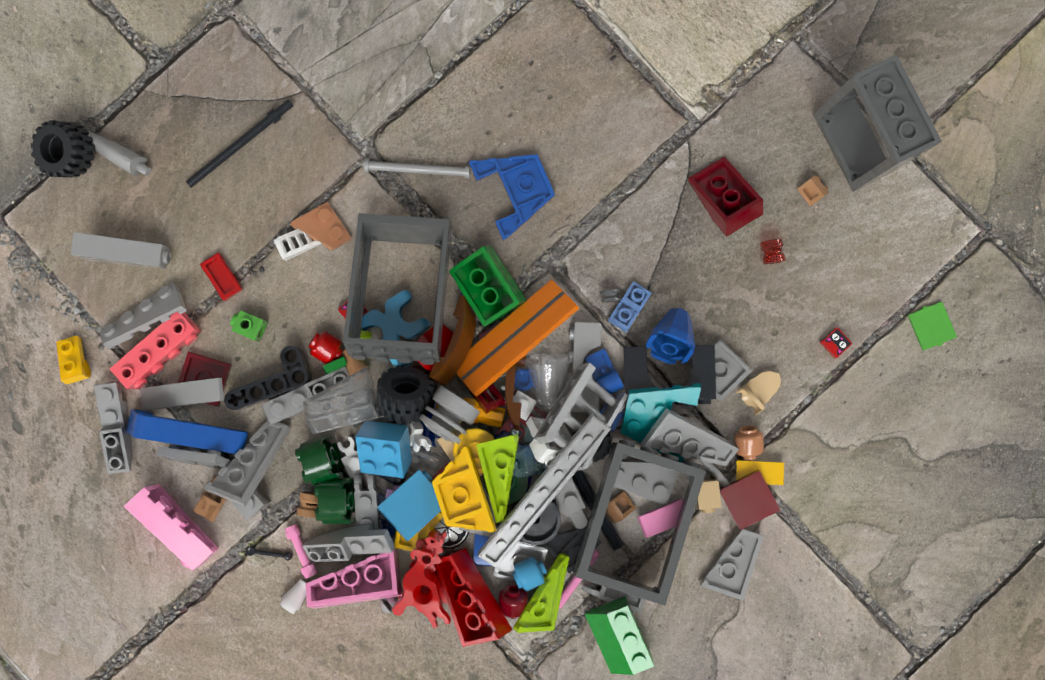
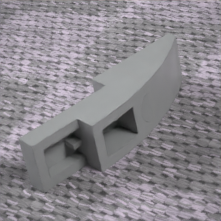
M343 367L304 384V386L270 400L261 406L270 425H274L354 387V384L349 377L346 367Z
M119 381L95 384L94 391L102 426L99 434L107 474L131 471L132 463L131 435L126 432L129 416L126 401L122 400Z
M371 524L332 531L306 541L302 545L310 562L349 561L354 554L392 553L395 548L388 530H373Z

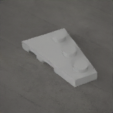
M169 444L168 448L159 447L157 456L171 461L193 465L198 463L215 469L227 467L231 463V460L221 457V452L207 450V453H201L202 450L198 448L188 447V450H182L183 447Z
M622 461L614 487L666 506L678 472L649 462Z
M746 529L739 530L699 585L744 600L764 536Z

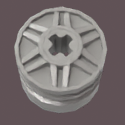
M440 386L432 398L439 405L438 409L427 406L425 409L433 414L432 418L430 419L421 414L419 419L423 421L429 430L444 440L455 442L459 445L461 439L455 436L454 432L458 430L465 435L467 432L460 423L464 421L468 424H473L480 411Z

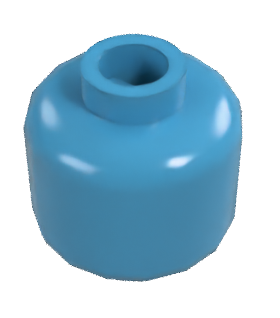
M529 557L515 564V571L512 574L519 589L523 588L525 591H529L545 582L543 575L547 571L542 560L537 562L534 557Z

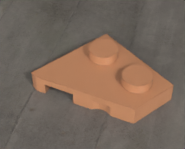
M328 202L291 222V226L294 229L301 230L309 238L321 242L324 247L331 251L351 241V236Z

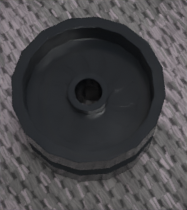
M521 499L512 504L510 512L515 508V506L519 503ZM555 499L551 501L520 540L531 545H540L555 537L561 525L560 511Z

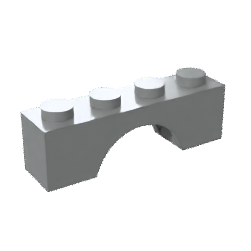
M574 322V327L569 328V340L573 341V349L568 351V363H572V372L568 371L567 383L577 366L583 364L587 353L601 346L602 323ZM585 386L581 392L582 398L599 410V396ZM575 404L570 412L585 411Z

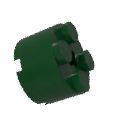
M329 434L303 442L299 448L295 449L296 458L303 467L302 477L306 483L311 482L316 486V484H321V482L343 476V472H340V468L344 467L341 460L342 456L337 444L330 442L329 439L332 437Z
M338 478L316 484L315 496L318 498V507L315 510V517L317 521H322L323 524H352L355 518H351L352 513H355V489L351 486V482H354L352 478Z

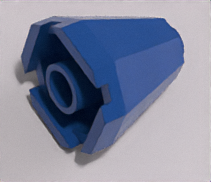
M682 308L670 309L653 329L645 345L647 349L650 347V354L653 358L668 364H676V360H682L681 363H687L694 353L695 340L691 317L687 311Z

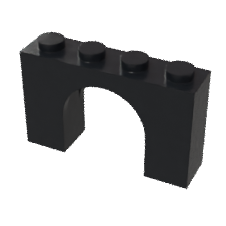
M695 345L694 353L692 354V375L685 386H692L694 383L701 384L698 404H711V399H716L715 345ZM624 347L625 393L627 395L629 390L656 387L648 375L647 347ZM675 402V405H682V404H684V403Z

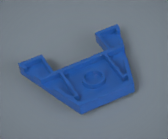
M537 154L469 161L476 181L495 173L499 174L516 212L495 221L503 241L510 237L555 196Z

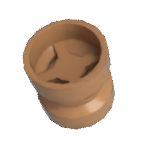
M301 491L299 495L301 503L297 507L296 514L316 518L315 510L318 507V498H316L313 492Z

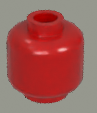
M327 331L317 332L308 345L310 355L325 364L330 363L332 360H337L343 352L340 348L341 340Z

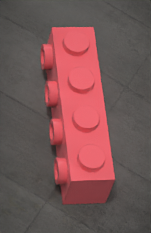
M175 312L171 315L170 320L160 324L114 364L110 371L126 389L138 390L148 382L146 380L152 374L156 375L164 368V363L169 359L173 360L181 353L180 349L186 344L190 345L195 342L201 330L185 312L182 314Z

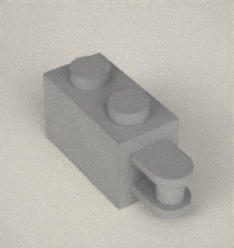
M571 477L555 497L565 517L570 515L574 526L582 529L587 525V519L582 511L586 507Z

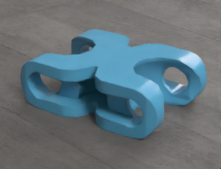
M404 290L386 301L385 314L378 310H371L363 316L361 330L365 331L376 326L382 329L383 340L400 341V335L407 339H413L427 330L431 324L425 318L412 323L403 320L401 315L402 309L412 300L411 292Z

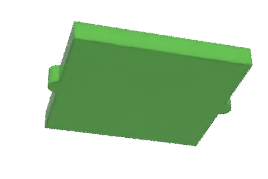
M943 302L929 307L923 306L921 310L907 315L922 351L936 345L942 346L944 342L957 337Z

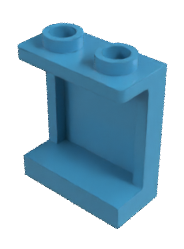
M418 470L377 506V509L406 541H409L441 511L433 485L431 484L433 479L426 471L421 472Z

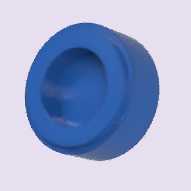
M527 369L516 371L514 387L520 391L529 390L534 384L533 374Z

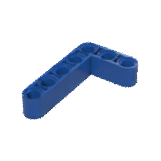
M131 409L126 429L128 434L139 439L233 454L245 448L248 432L159 417L151 412Z

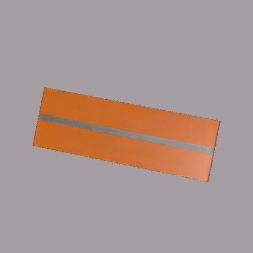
M551 279L469 349L464 362L456 372L457 375L477 397L579 310V307Z

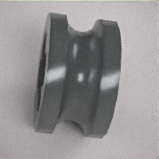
M620 289L600 291V294L603 295L601 303L620 301L621 297L618 296Z

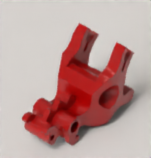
M433 529L429 531L425 539L417 540V549H413L410 553V557L413 560L410 564V569L403 577L402 596L398 597L399 601L395 603L392 609L393 614L400 616L407 606H414L429 619L433 629L438 627L437 616L442 618L446 625L451 622L450 616L442 607V603L447 605L448 603L435 564L442 562L439 554L443 552L442 545L447 537L446 531L441 534L438 530Z

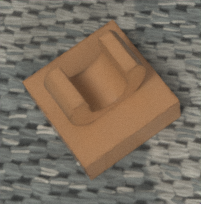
M816 175L797 189L810 206L829 193L828 187H824L820 181L821 178Z

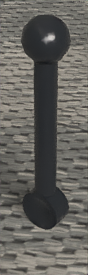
M252 546L246 549L248 556L259 554L281 557L287 561L293 557L291 552L278 553L256 550Z

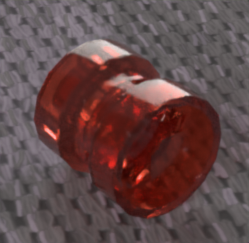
M773 239L760 243L761 250L764 251V265L786 261L785 254L782 253V239Z

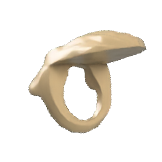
M772 371L761 372L737 390L736 393H742V400L745 404L754 407L755 415L765 409L764 404L770 401L772 396L778 391L781 384L780 374Z

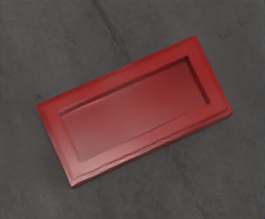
M219 252L200 263V266L223 301H227L243 290Z

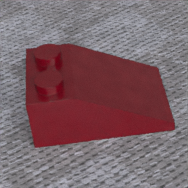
M725 156L688 178V182L713 222L726 237L763 215V199Z

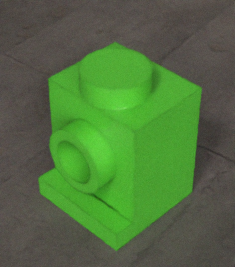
M240 310L239 314L235 313L231 319L230 325L233 326L231 331L260 342L268 321ZM245 321L249 322L247 329L243 328Z

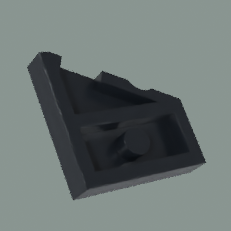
M587 526L582 529L575 528L556 534L552 540L544 544L548 546L547 551L555 559H557L560 553H565L569 556L567 566L569 574L573 571ZM597 539L595 549L602 543L599 539Z

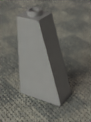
M73 232L70 255L88 261L167 269V264L171 260L169 247L162 244Z

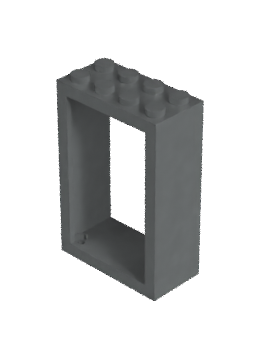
M897 54L853 75L813 114L853 192L896 171L942 142ZM857 96H859L890 156L888 159H886L855 99Z
M359 213L343 343L347 353L353 359L364 360L367 357L382 362L388 361V359H397L401 363H410L412 360L420 361L422 364L427 365L440 362L451 245L449 219ZM372 241L430 244L441 247L432 343L360 338Z
M619 439V442L612 443L573 573L577 578L665 606L706 471L700 469L701 464L686 460L680 463L678 462L679 457L664 453L658 456L656 455L657 450L648 447L642 448V446L640 449L634 448L635 443ZM626 456L688 475L687 480H689L677 524L658 586H654V588L594 569L590 566L622 459L626 460Z

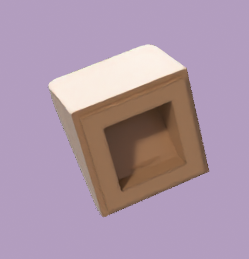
M622 490L610 499L606 513L613 523H617L632 513L636 506L626 492Z

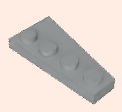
M174 282L162 287L156 294L144 299L137 307L125 312L113 323L107 324L100 331L102 344L110 349L133 338L137 331L145 332L151 329V325L159 320L162 323L170 320V315L175 312L179 314L186 312L187 310L179 287Z
M667 408L640 443L642 448L659 449L660 452L668 454L669 452L678 453L682 457H696L700 461L727 466L739 450L735 443Z

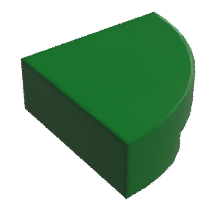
M342 357L324 365L325 375L345 367L347 364L346 360Z

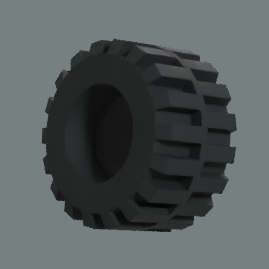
M56 120L44 122L41 124L42 127L38 126L36 129L37 133L32 136L33 143H31L30 148H33L31 156L35 158L34 163L36 166H40L39 170L42 173H46L50 177L72 178L85 174L87 172L86 168L90 169L92 166L90 162L95 157L93 155L95 146L91 144L93 139L88 136L89 132L87 129H83L82 125L75 122ZM62 144H63V146H64V153H63V154H62Z
M398 365L394 369L391 367L387 369V372H383L381 378L377 381L378 409L381 411L382 416L387 417V420L391 422L395 420L398 424L402 422L411 424L413 421L417 423L420 421L419 417L421 414L428 417L430 412L425 408L427 406L434 407V400L432 399L434 396V381L429 377L430 374H427V371L424 369L420 370L418 366L411 367V365L402 367Z

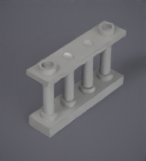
M591 363L578 365L534 439L540 444L554 441L561 448H564L569 441L559 434L562 424L565 422L576 432L582 426L581 423L571 416L570 411L575 404L588 415L593 413L611 427L617 414L625 407L624 402L628 395L623 393L612 396L593 380L592 374L596 368ZM585 386L590 388L608 404L602 414L582 398L581 392ZM601 442L578 470H586L592 464L593 456Z

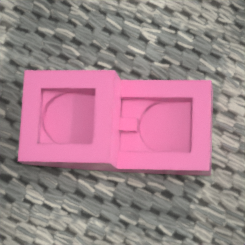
M677 499L660 508H654L637 517L645 538L676 527L683 503L682 499Z

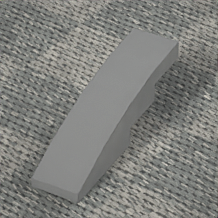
M222 378L140 388L142 411L224 400Z

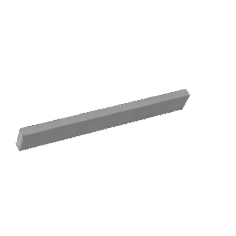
M593 413L588 417L497 528V531L492 534L479 550L478 557L495 568L499 566L611 430L607 423Z

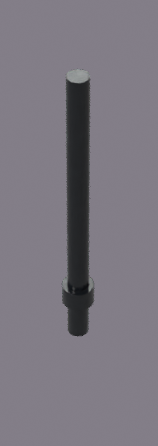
M288 99L275 110L274 108L266 113L268 116L187 179L186 183L191 188L268 126L272 123L276 124L281 120V116L294 105Z

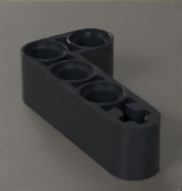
M294 346L283 348L280 358L285 371L227 392L224 398L226 407L231 410L246 409L289 393L311 382L312 374L302 349ZM292 350H295L297 353V359L294 362H290L288 359V354ZM299 371H302L305 375L304 381L301 383L295 380V375ZM279 378L284 383L280 391L276 390L274 386L275 381ZM257 386L261 387L263 392L262 396L258 399L254 396V389ZM236 396L247 397V399L239 400L238 404H234L233 400L236 399Z

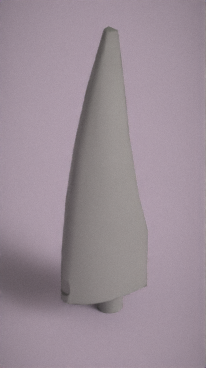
M88 131V136L93 139V142H91L92 146H95V151L136 178L139 173L146 176L150 174L151 168L144 165L148 159L112 140Z

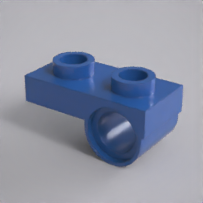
M605 348L584 358L586 363H591L596 368L592 374L595 382L609 394L624 389L623 383L614 369Z

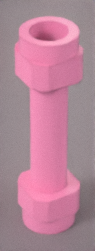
M295 524L284 529L287 539H291L302 564L300 570L305 579L317 574L314 562H310L302 546L303 543L299 536L302 533L298 525Z

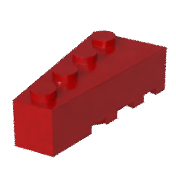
M467 549L455 550L440 556L442 562L435 564L462 647L499 640L513 629Z

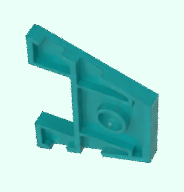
M694 383L692 386L684 387L674 385L672 388L664 389L653 387L629 390L621 433L641 443L665 409L671 410L673 402L697 406L701 384ZM654 449V450H657V452L660 453V454L663 453V452H660L659 449ZM669 452L670 455L679 457L678 462L683 463L684 457L678 453Z

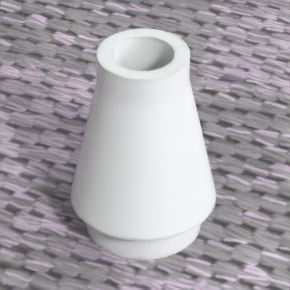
M299 579L281 597L282 601L279 605L292 614L297 610L299 611L306 597L305 584L307 582Z

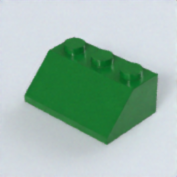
M492 245L481 247L449 270V273L484 327L527 301Z
M626 596L584 612L611 674L635 675L654 667L652 654Z

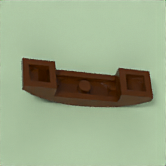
M460 295L453 313L458 322L445 357H440V362L434 363L429 376L441 385H446L459 370L473 341L476 328V314L464 295Z
M526 355L507 370L506 409L515 431H519L522 405V403L513 402L516 366L525 367Z

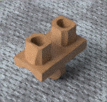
M213 476L210 482L212 483L217 476ZM205 490L193 512L205 517L210 522H214L227 499Z

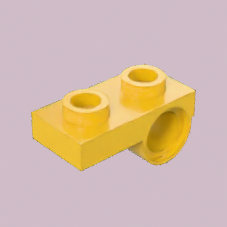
M76 335L57 341L61 381L64 384H71L90 378L91 369L88 362L84 359L82 339Z

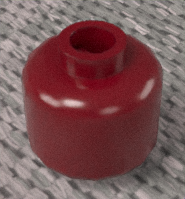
M516 584L507 585L499 592L498 605L504 616L511 619L520 617L528 603L527 591L523 588L519 589Z

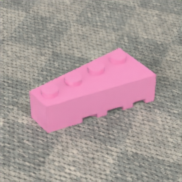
M160 484L144 487L123 506L166 545L170 551L180 558L181 563L186 568L192 571L199 568L219 549Z
M394 548L392 553H381L371 556L364 561L349 565L335 573L332 572L306 583L307 607L316 609L402 596L398 551Z

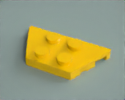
M466 446L445 467L442 474H439L432 481L445 525L495 532L497 529L470 448Z

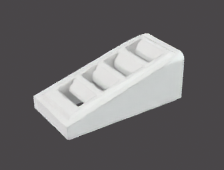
M299 229L274 239V243L282 259L285 261L322 244L319 241H312L306 233ZM302 234H304L308 242L306 245H304L300 237ZM296 238L299 245L298 248L295 247L292 239ZM287 242L291 251L287 252L283 243Z

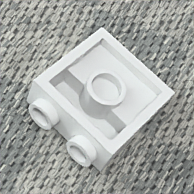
M530 416L526 424L533 438L545 419ZM563 423L559 429V434L569 441L572 436ZM533 439L529 445L535 459L538 462L545 463L546 466H549L563 449L554 441L540 444Z

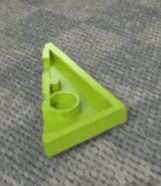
M518 434L476 444L496 523L504 521L506 518L519 439Z
M559 554L544 577L545 582L537 588L514 624L513 629L517 633L552 631L555 629L569 561L567 554Z

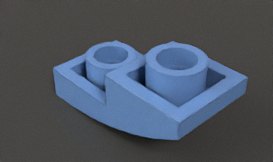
M633 281L611 314L608 322L626 333L652 293Z

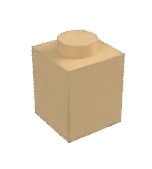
M716 479L703 480L695 506L698 510H702V513L716 512L715 508H721L719 481Z

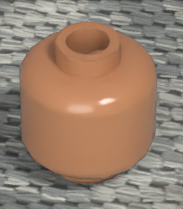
M742 426L734 434V443L739 448L736 454L742 456L744 460H755L758 455L764 452L763 433L757 430V427Z

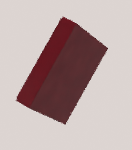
M188 351L178 383L222 378L224 392L232 364ZM220 401L209 402L207 404L219 407Z
M759 469L720 488V494L740 530L781 511Z

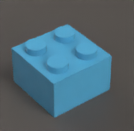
M364 421L355 436L360 472L404 478L412 462L408 425Z

